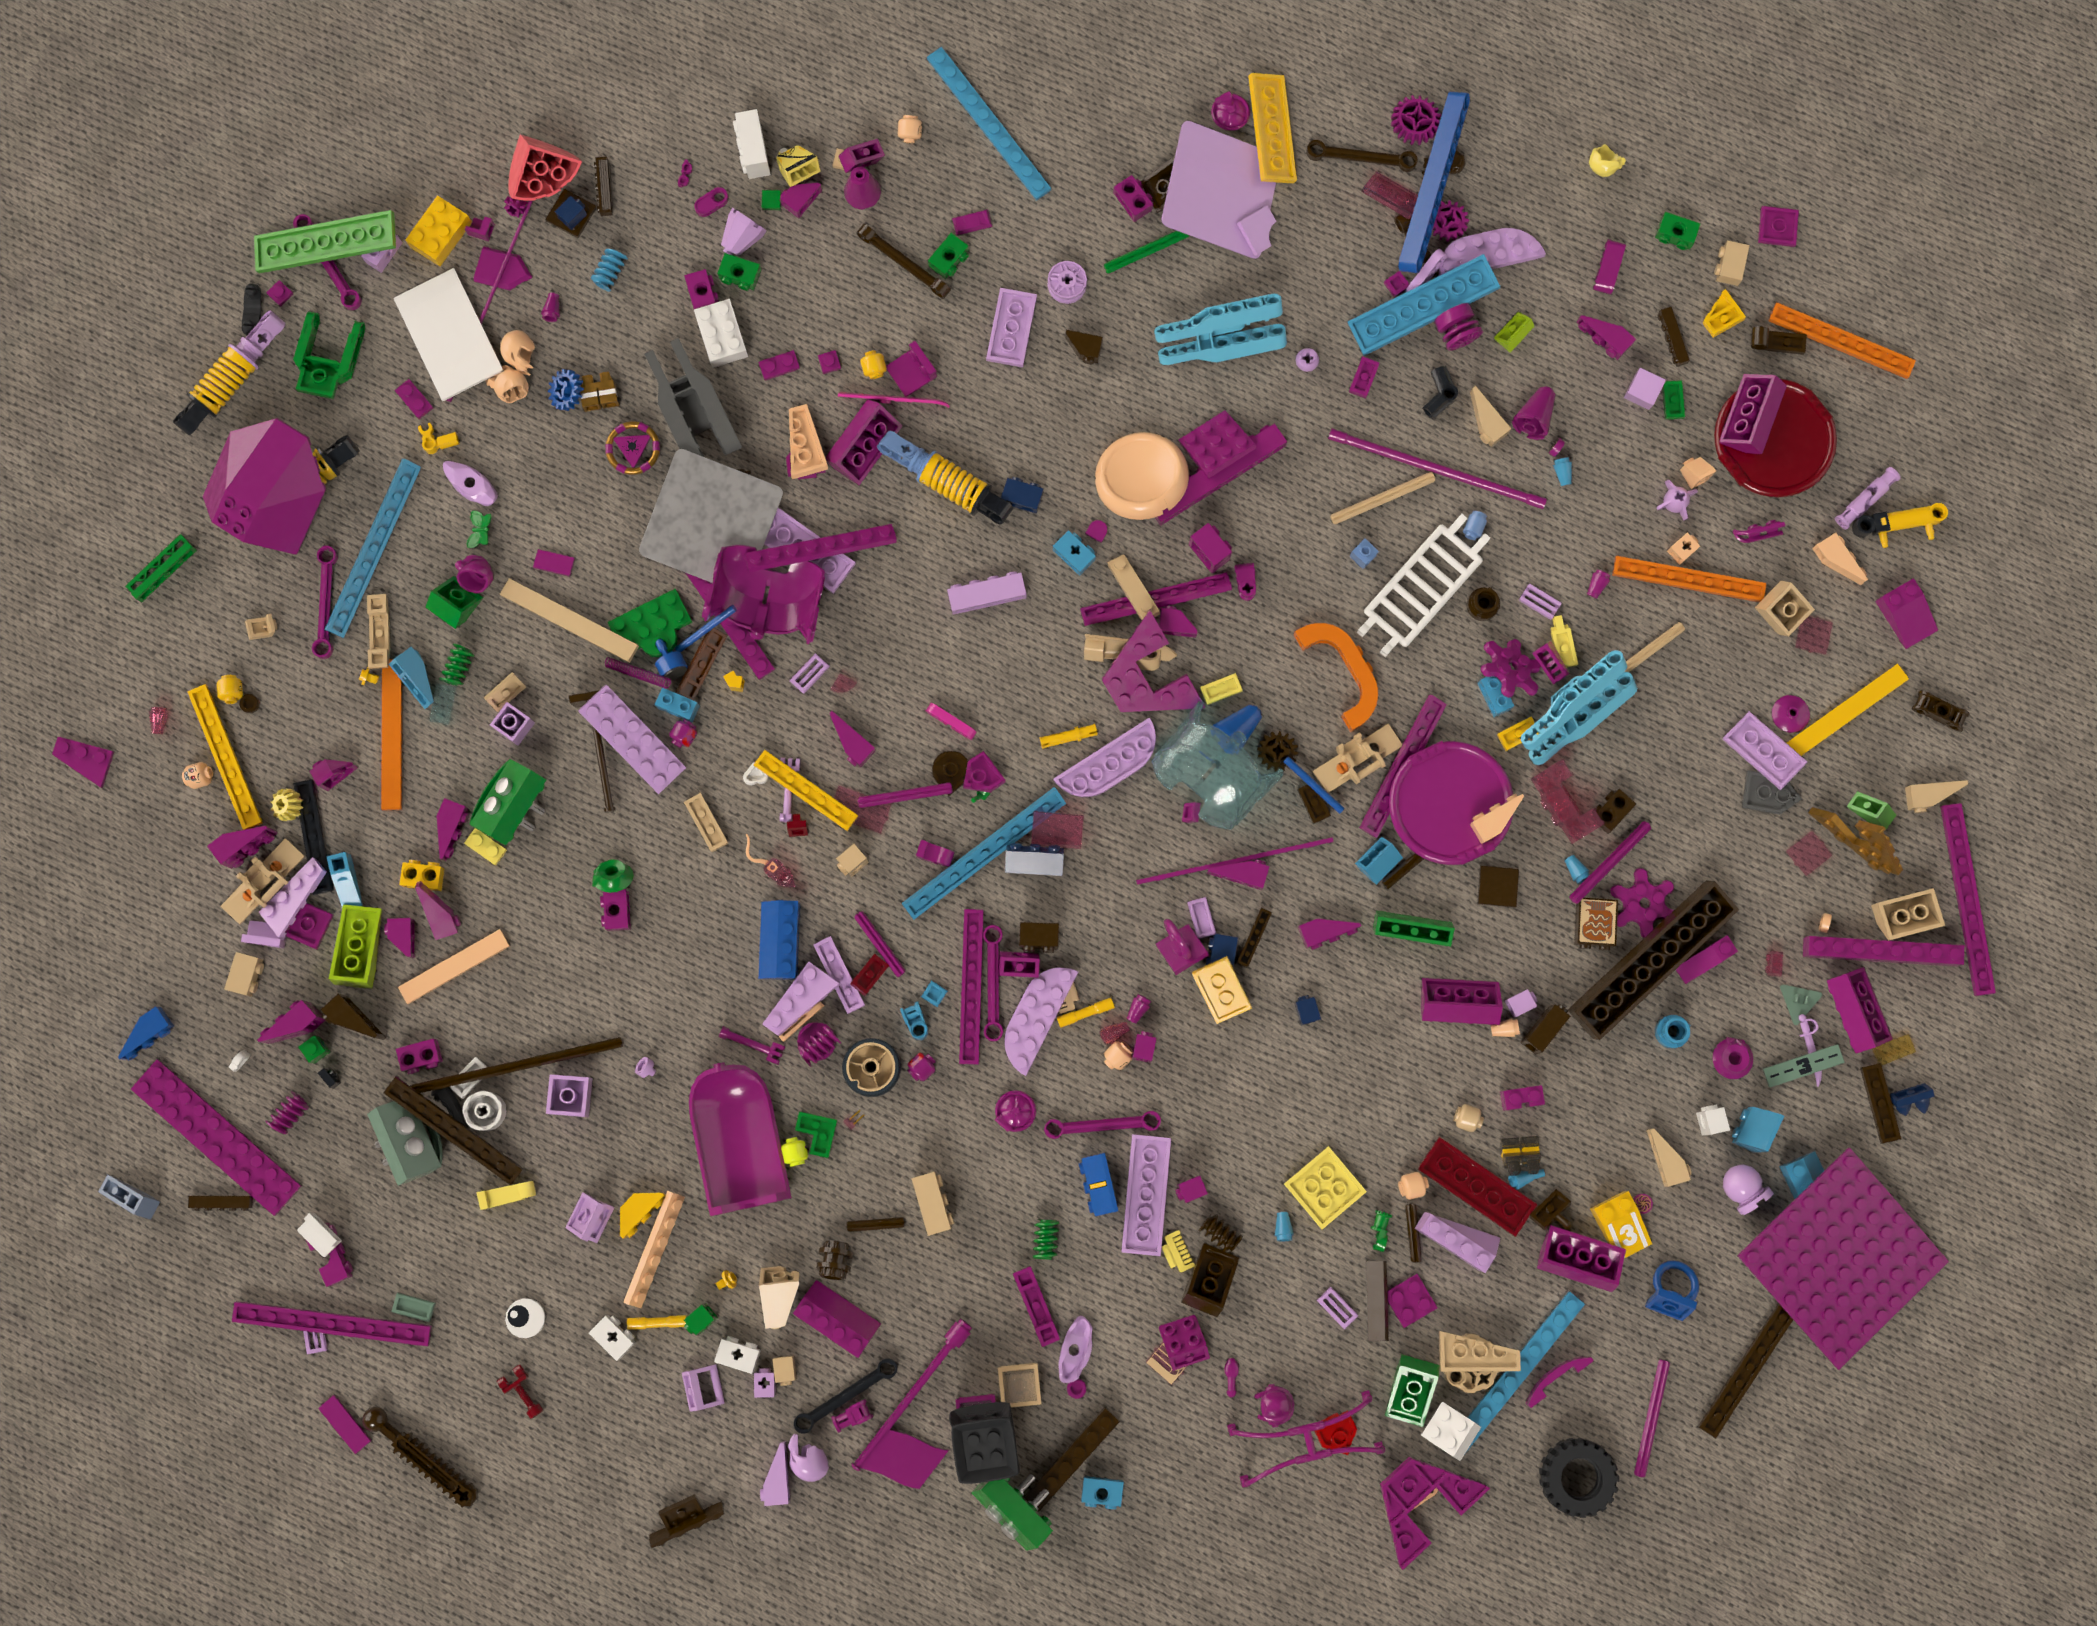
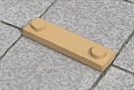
M1125 555L1107 562L1109 569L1140 619L1143 620L1149 609L1154 617L1160 615L1159 609Z

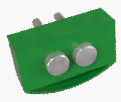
M509 759L485 787L474 808L469 825L505 846L513 840L514 832L518 826L522 825L526 829L533 831L535 826L524 820V816L528 809H532L540 815L544 814L545 809L535 804L534 800L538 793L543 791L546 779Z
M1032 1474L1019 1487L1015 1486L1014 1488L1008 1484L1010 1478L979 1483L971 1493L986 1508L987 1516L992 1521L1002 1525L1001 1529L1004 1534L1010 1539L1016 1540L1026 1551L1037 1549L1053 1532L1050 1528L1052 1522L1046 1516L1040 1517L1036 1513L1038 1510L1037 1506L1049 1492L1043 1489L1033 1501L1028 1503L1022 1498L1024 1490L1035 1480Z

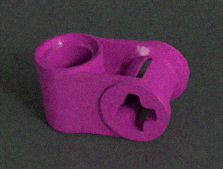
M1254 563L1234 565L1239 596L1245 601L1252 600L1256 594ZM1245 587L1249 588L1250 593L1246 592Z

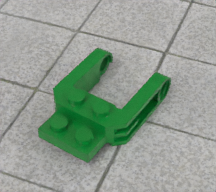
M307 312L293 361L300 370L296 385L297 392L334 399L338 385L345 383L353 377L365 333L364 322L354 321L352 331L347 338L341 363L335 360L311 356L320 323V314Z

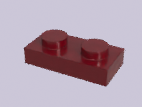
M874 953L850 985L865 996L889 965Z

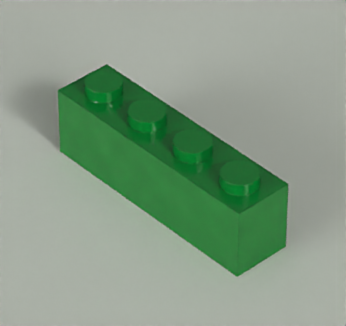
M1376 910L1372 928L1375 935L1449 947L1452 945L1455 930L1452 922Z

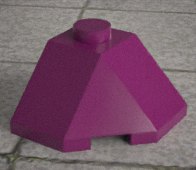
M324 759L323 761L316 762L312 766L313 769L309 772L319 787L329 791L358 767L352 762Z

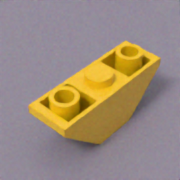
M634 1193L620 1207V1236L623 1239L627 1236L631 1238L638 1231L636 1227L641 1222L644 1224L651 1218L650 1212L654 1208L658 1210L662 1206L666 1194Z

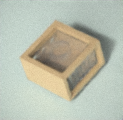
M1038 1363L998 1367L1001 1402L1010 1403L1011 1407L1041 1404Z

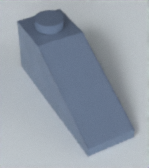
M108 1174L98 1191L130 1213L147 1219L152 1218L160 1201L149 1194Z

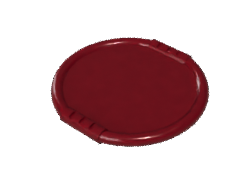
M1780 379L1787 387L1762 454L1744 453L1719 443L1737 391L1722 406L1715 425L1714 440L1719 461L1739 486L1767 497L1793 496L1813 487L1829 470L1837 447L1834 417L1811 389L1786 379Z

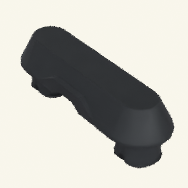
M256 284L246 285L244 291L242 332L246 336L258 324L261 318V289Z
M450 1087L431 1092V1096H434L433 1100L441 1101L442 1105L447 1108L449 1115L469 1128L463 1115V1109Z

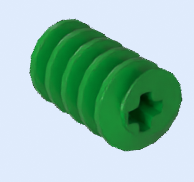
M453 643L456 649H451L450 653L453 656L447 657V660L451 663H446L444 666L448 670L442 671L446 678L440 677L439 680L457 686L464 684L459 679L467 677L462 672L469 671L465 664H472L468 657H474L475 655L468 648Z
M1038 1219L1040 1222L1034 1226L1040 1228V1230L1035 1231L1034 1234L1039 1236V1238L1033 1241L1039 1244V1246L1033 1247V1250L1038 1252V1254L1033 1255L1032 1258L1054 1260L1052 1257L1057 1256V1253L1052 1251V1249L1058 1248V1245L1054 1244L1053 1241L1058 1240V1237L1053 1235V1233L1059 1232V1229L1055 1228L1054 1225L1059 1224V1221Z

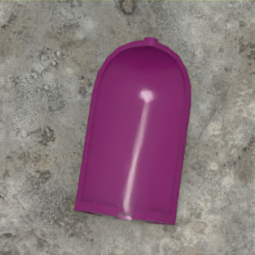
M725 1062L713 1064L714 1068L706 1070L697 1076L691 1086L689 1096L690 1120L710 1216L791 1199L773 1105L765 1082L757 1072L745 1065H725Z

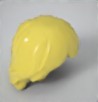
M1603 144L1602 147L1593 149L1589 165L1597 175L1608 177L1618 169H1621L1622 165H1625L1626 159L1624 157L1621 158V156H1618V154L1609 149L1606 144Z

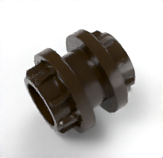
M829 1240L824 1242L823 1247L819 1248L818 1253L824 1256L823 1262L817 1263L816 1268L819 1270V1275L829 1280L841 1281L846 1279L847 1274L851 1273V1267L846 1265L847 1259L853 1258V1252L850 1251L851 1246L841 1241Z

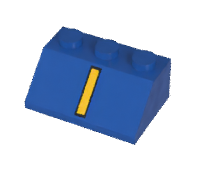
M1105 1153L1082 1158V1163L1078 1164L1081 1175L1085 1174L1087 1181L1083 1182L1085 1194H1090L1091 1201L1088 1202L1090 1213H1094V1216L1117 1212L1118 1207Z

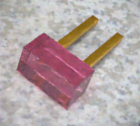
M860 1110L856 1112L850 1119L846 1118L843 1121V1123L849 1128L850 1131L855 1127V1124L863 1116H865L863 1114L854 1123L850 1121L855 1115H857L860 1112Z

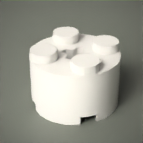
M480 1091L466 1099L462 1111L466 1123L471 1128L491 1131L503 1123L506 1117V1104L499 1095ZM482 1108H486V1110L488 1111V1113H487V1114H484V1113L481 1111Z

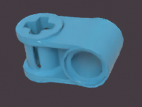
M918 1001L915 1002V1005L908 1008H900L903 1019L913 1038L924 1040L928 1036V1028ZM917 1026L924 1027V1033L920 1036L914 1034V1029Z

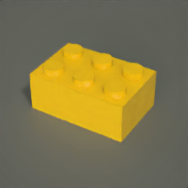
M437 195L405 241L410 248L441 267L466 232L465 227L470 226L472 221L466 213Z

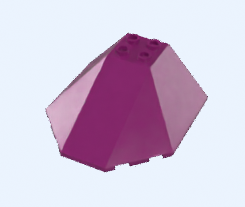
M279 418L231 431L203 494L211 522L244 543L297 555L326 491L325 484L322 483L319 475L320 469L316 457H313L310 448L312 445L310 438Z

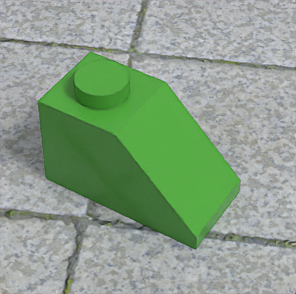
M1858 791L1847 805V808L1868 823L1883 826L1886 829L1896 817L1895 812L1888 803Z

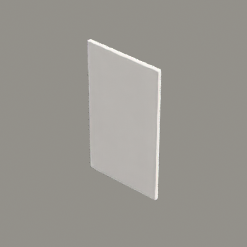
M454 268L393 298L442 401L504 371Z

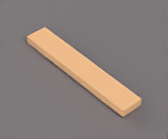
M499 929L402 984L398 989L406 1003L410 1004L505 950L510 945L502 930Z

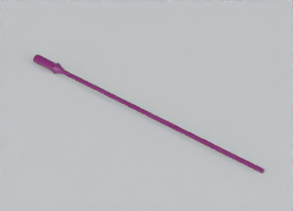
M528 201L479 319L481 324L533 201ZM451 397V398H449V399H447V400H445V401H448V402L451 403L453 397Z

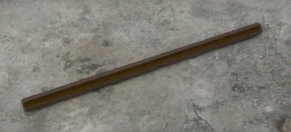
M621 1037L416 1083L410 1086L419 1093L429 1092L623 1047Z

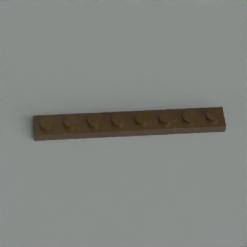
M395 1076L383 1092L509 1185L514 1182L523 1170L521 1166L397 1076Z
M1779 1303L1697 1426L1715 1439L1793 1322V1319Z

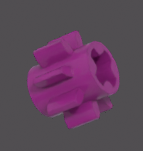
M507 196L504 201L506 203L504 209H506L509 215L519 218L524 213L528 202Z

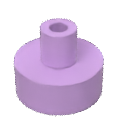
M643 1057L637 1063L635 1073L642 1078L648 1075L653 1076L656 1072L653 1068L654 1062L647 1057Z

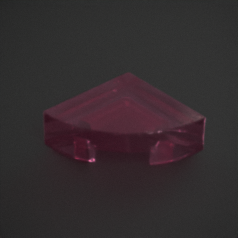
M840 673L830 690L836 693H845L848 690L850 691V689L852 690L856 683Z

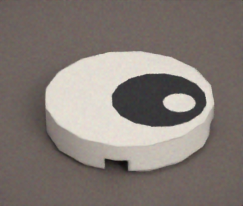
M523 1298L509 1306L505 1321L507 1328L513 1335L519 1338H529L537 1335L542 1330L546 1315L544 1308L539 1302Z

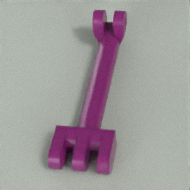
M722 1027L719 1038L724 1040L728 1038L768 1054L766 1060L779 1065L780 1061L773 1059V1056L782 1057L783 1054L776 1052V1049L785 1050V1046L773 1042L771 1047L731 1032L729 1028Z

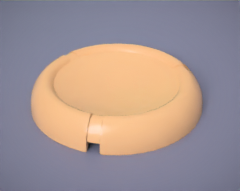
M1133 433L1119 438L1103 452L1096 466L1095 485L1101 501L1115 514L1135 520L1151 519L1162 515L1163 510L1166 508L1171 510L1181 500L1188 486L1189 469L1182 451L1171 440L1154 433Z

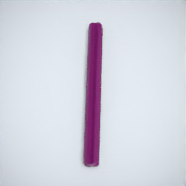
M1643 821L1569 896L1571 901L1578 904L1651 830L1650 824Z
M1662 1359L1658 1361L1634 1475L1642 1478L1646 1476L1670 1366L1669 1361Z

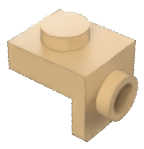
M267 614L263 618L245 621L249 640L272 637L275 630H277L276 620L272 619L271 614Z

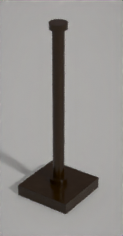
M598 691L569 695V702L575 708L582 707ZM592 726L606 807L604 808V813L614 812L616 808L613 807L602 737Z

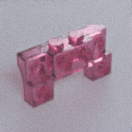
M1561 759L1533 777L1531 781L1540 793L1542 799L1540 803L1545 810L1548 809L1552 814L1550 817L1556 827L1559 825L1573 844L1604 825L1605 822L1597 814L1596 808L1591 809L1585 814L1581 813L1562 783L1574 774L1565 764L1566 761Z

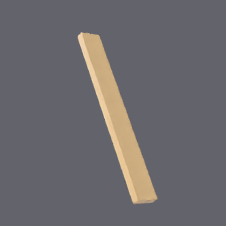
M510 578L500 593L502 597L629 663L639 647L637 644Z

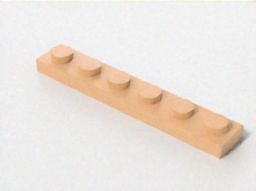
M667 1191L623 1303L642 1308L685 1199L684 1196Z

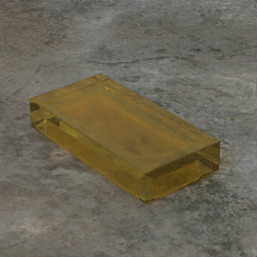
M1909 1034L1872 1048L1877 1063H1881V1065L1916 1052Z

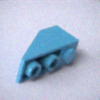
M343 852L327 856L330 874L341 906L363 907L351 854Z

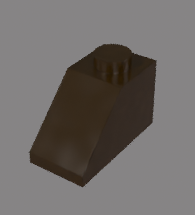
M1066 329L1065 339L1078 358L1083 360L1085 364L1093 365L1098 363L1103 337Z

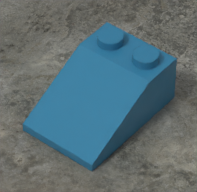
M1756 1107L1744 1109L1740 1116L1741 1124L1739 1127L1736 1126L1732 1133L1734 1138L1732 1143L1753 1153L1768 1152L1784 1115Z

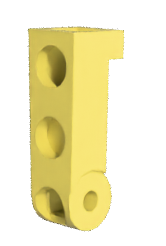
M533 1181L476 1192L480 1210L536 1196Z

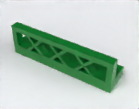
M180 534L125 587L136 600L142 603L197 550ZM182 540L184 544L176 551V545ZM165 555H171V556L162 564V558H163ZM150 569H156V570L148 577V571H149ZM137 582H143L135 590L132 588Z

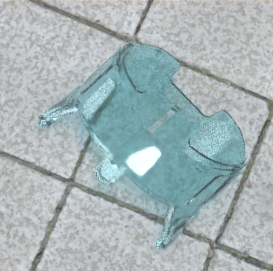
M1198 701L1177 728L1178 730L1156 752L1155 757L1152 759L1154 772L1157 779L1168 790H1171L1178 782H1183L1199 795L1205 804L1198 816L1205 822L1217 828L1232 830L1235 825L1237 826L1247 816L1255 803L1261 800L1284 775L1283 770L1280 769L1275 773L1260 775L1254 760L1241 747L1246 742V736L1242 732L1236 731L1229 737L1212 725L1200 723L1204 702L1200 703ZM1215 763L1217 766L1209 774V776L1205 780H1203L1202 777Z

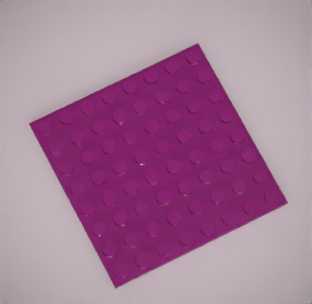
M1849 1147L1737 1255L1837 1370H1840L1949 1262Z

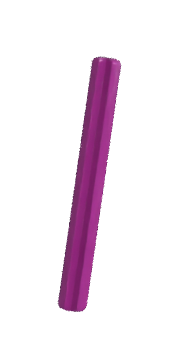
M951 783L863 796L858 798V805L860 808L951 794L952 785Z

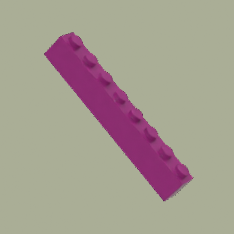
M1275 423L1261 428L1260 433L1256 436L1253 434L1248 436L1255 443L1256 449L1211 478H1208L1200 468L1197 469L1196 474L1192 476L1189 474L1188 486L1181 500L1171 510L1166 508L1163 510L1162 515L1155 517L1159 525L1165 524L1286 447L1287 441Z
M1807 936L1803 938V957L1961 966L1964 965L1965 945Z

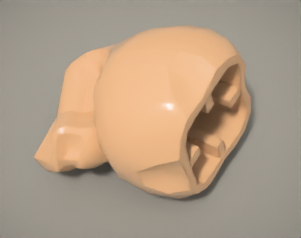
M507 365L502 366L503 372L486 380L487 386L494 388L497 396L506 403L520 400L526 397L529 392L526 377Z

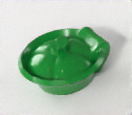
M607 860L600 863L593 871L592 886L608 893L621 891L631 884L634 877L633 870L630 866L619 860Z

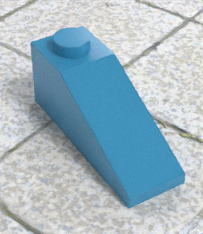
M411 646L389 663V666L422 707L426 709L434 701L424 661L421 659L419 652Z

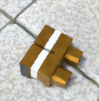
M609 372L600 373L601 382L595 383L592 375L582 376L583 383L580 387L584 388V390L580 391V394L583 396L581 403L585 412L599 410L601 405L603 409L620 406L616 384Z

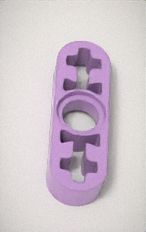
M1441 249L1436 250L1407 287L1406 292L1430 281L1440 268V265L1446 260L1447 254Z

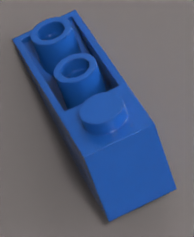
M155 1006L138 1019L118 1056L119 1059L128 1061L138 1056L137 1052L142 1048L147 1049L154 1045L155 1039L158 1037L163 1038L171 1032L170 1029L174 1025L162 1007Z

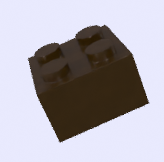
M1020 922L1019 948L1023 949L1025 953H1035V949H1041L1043 953H1054V950H1058L1059 923Z

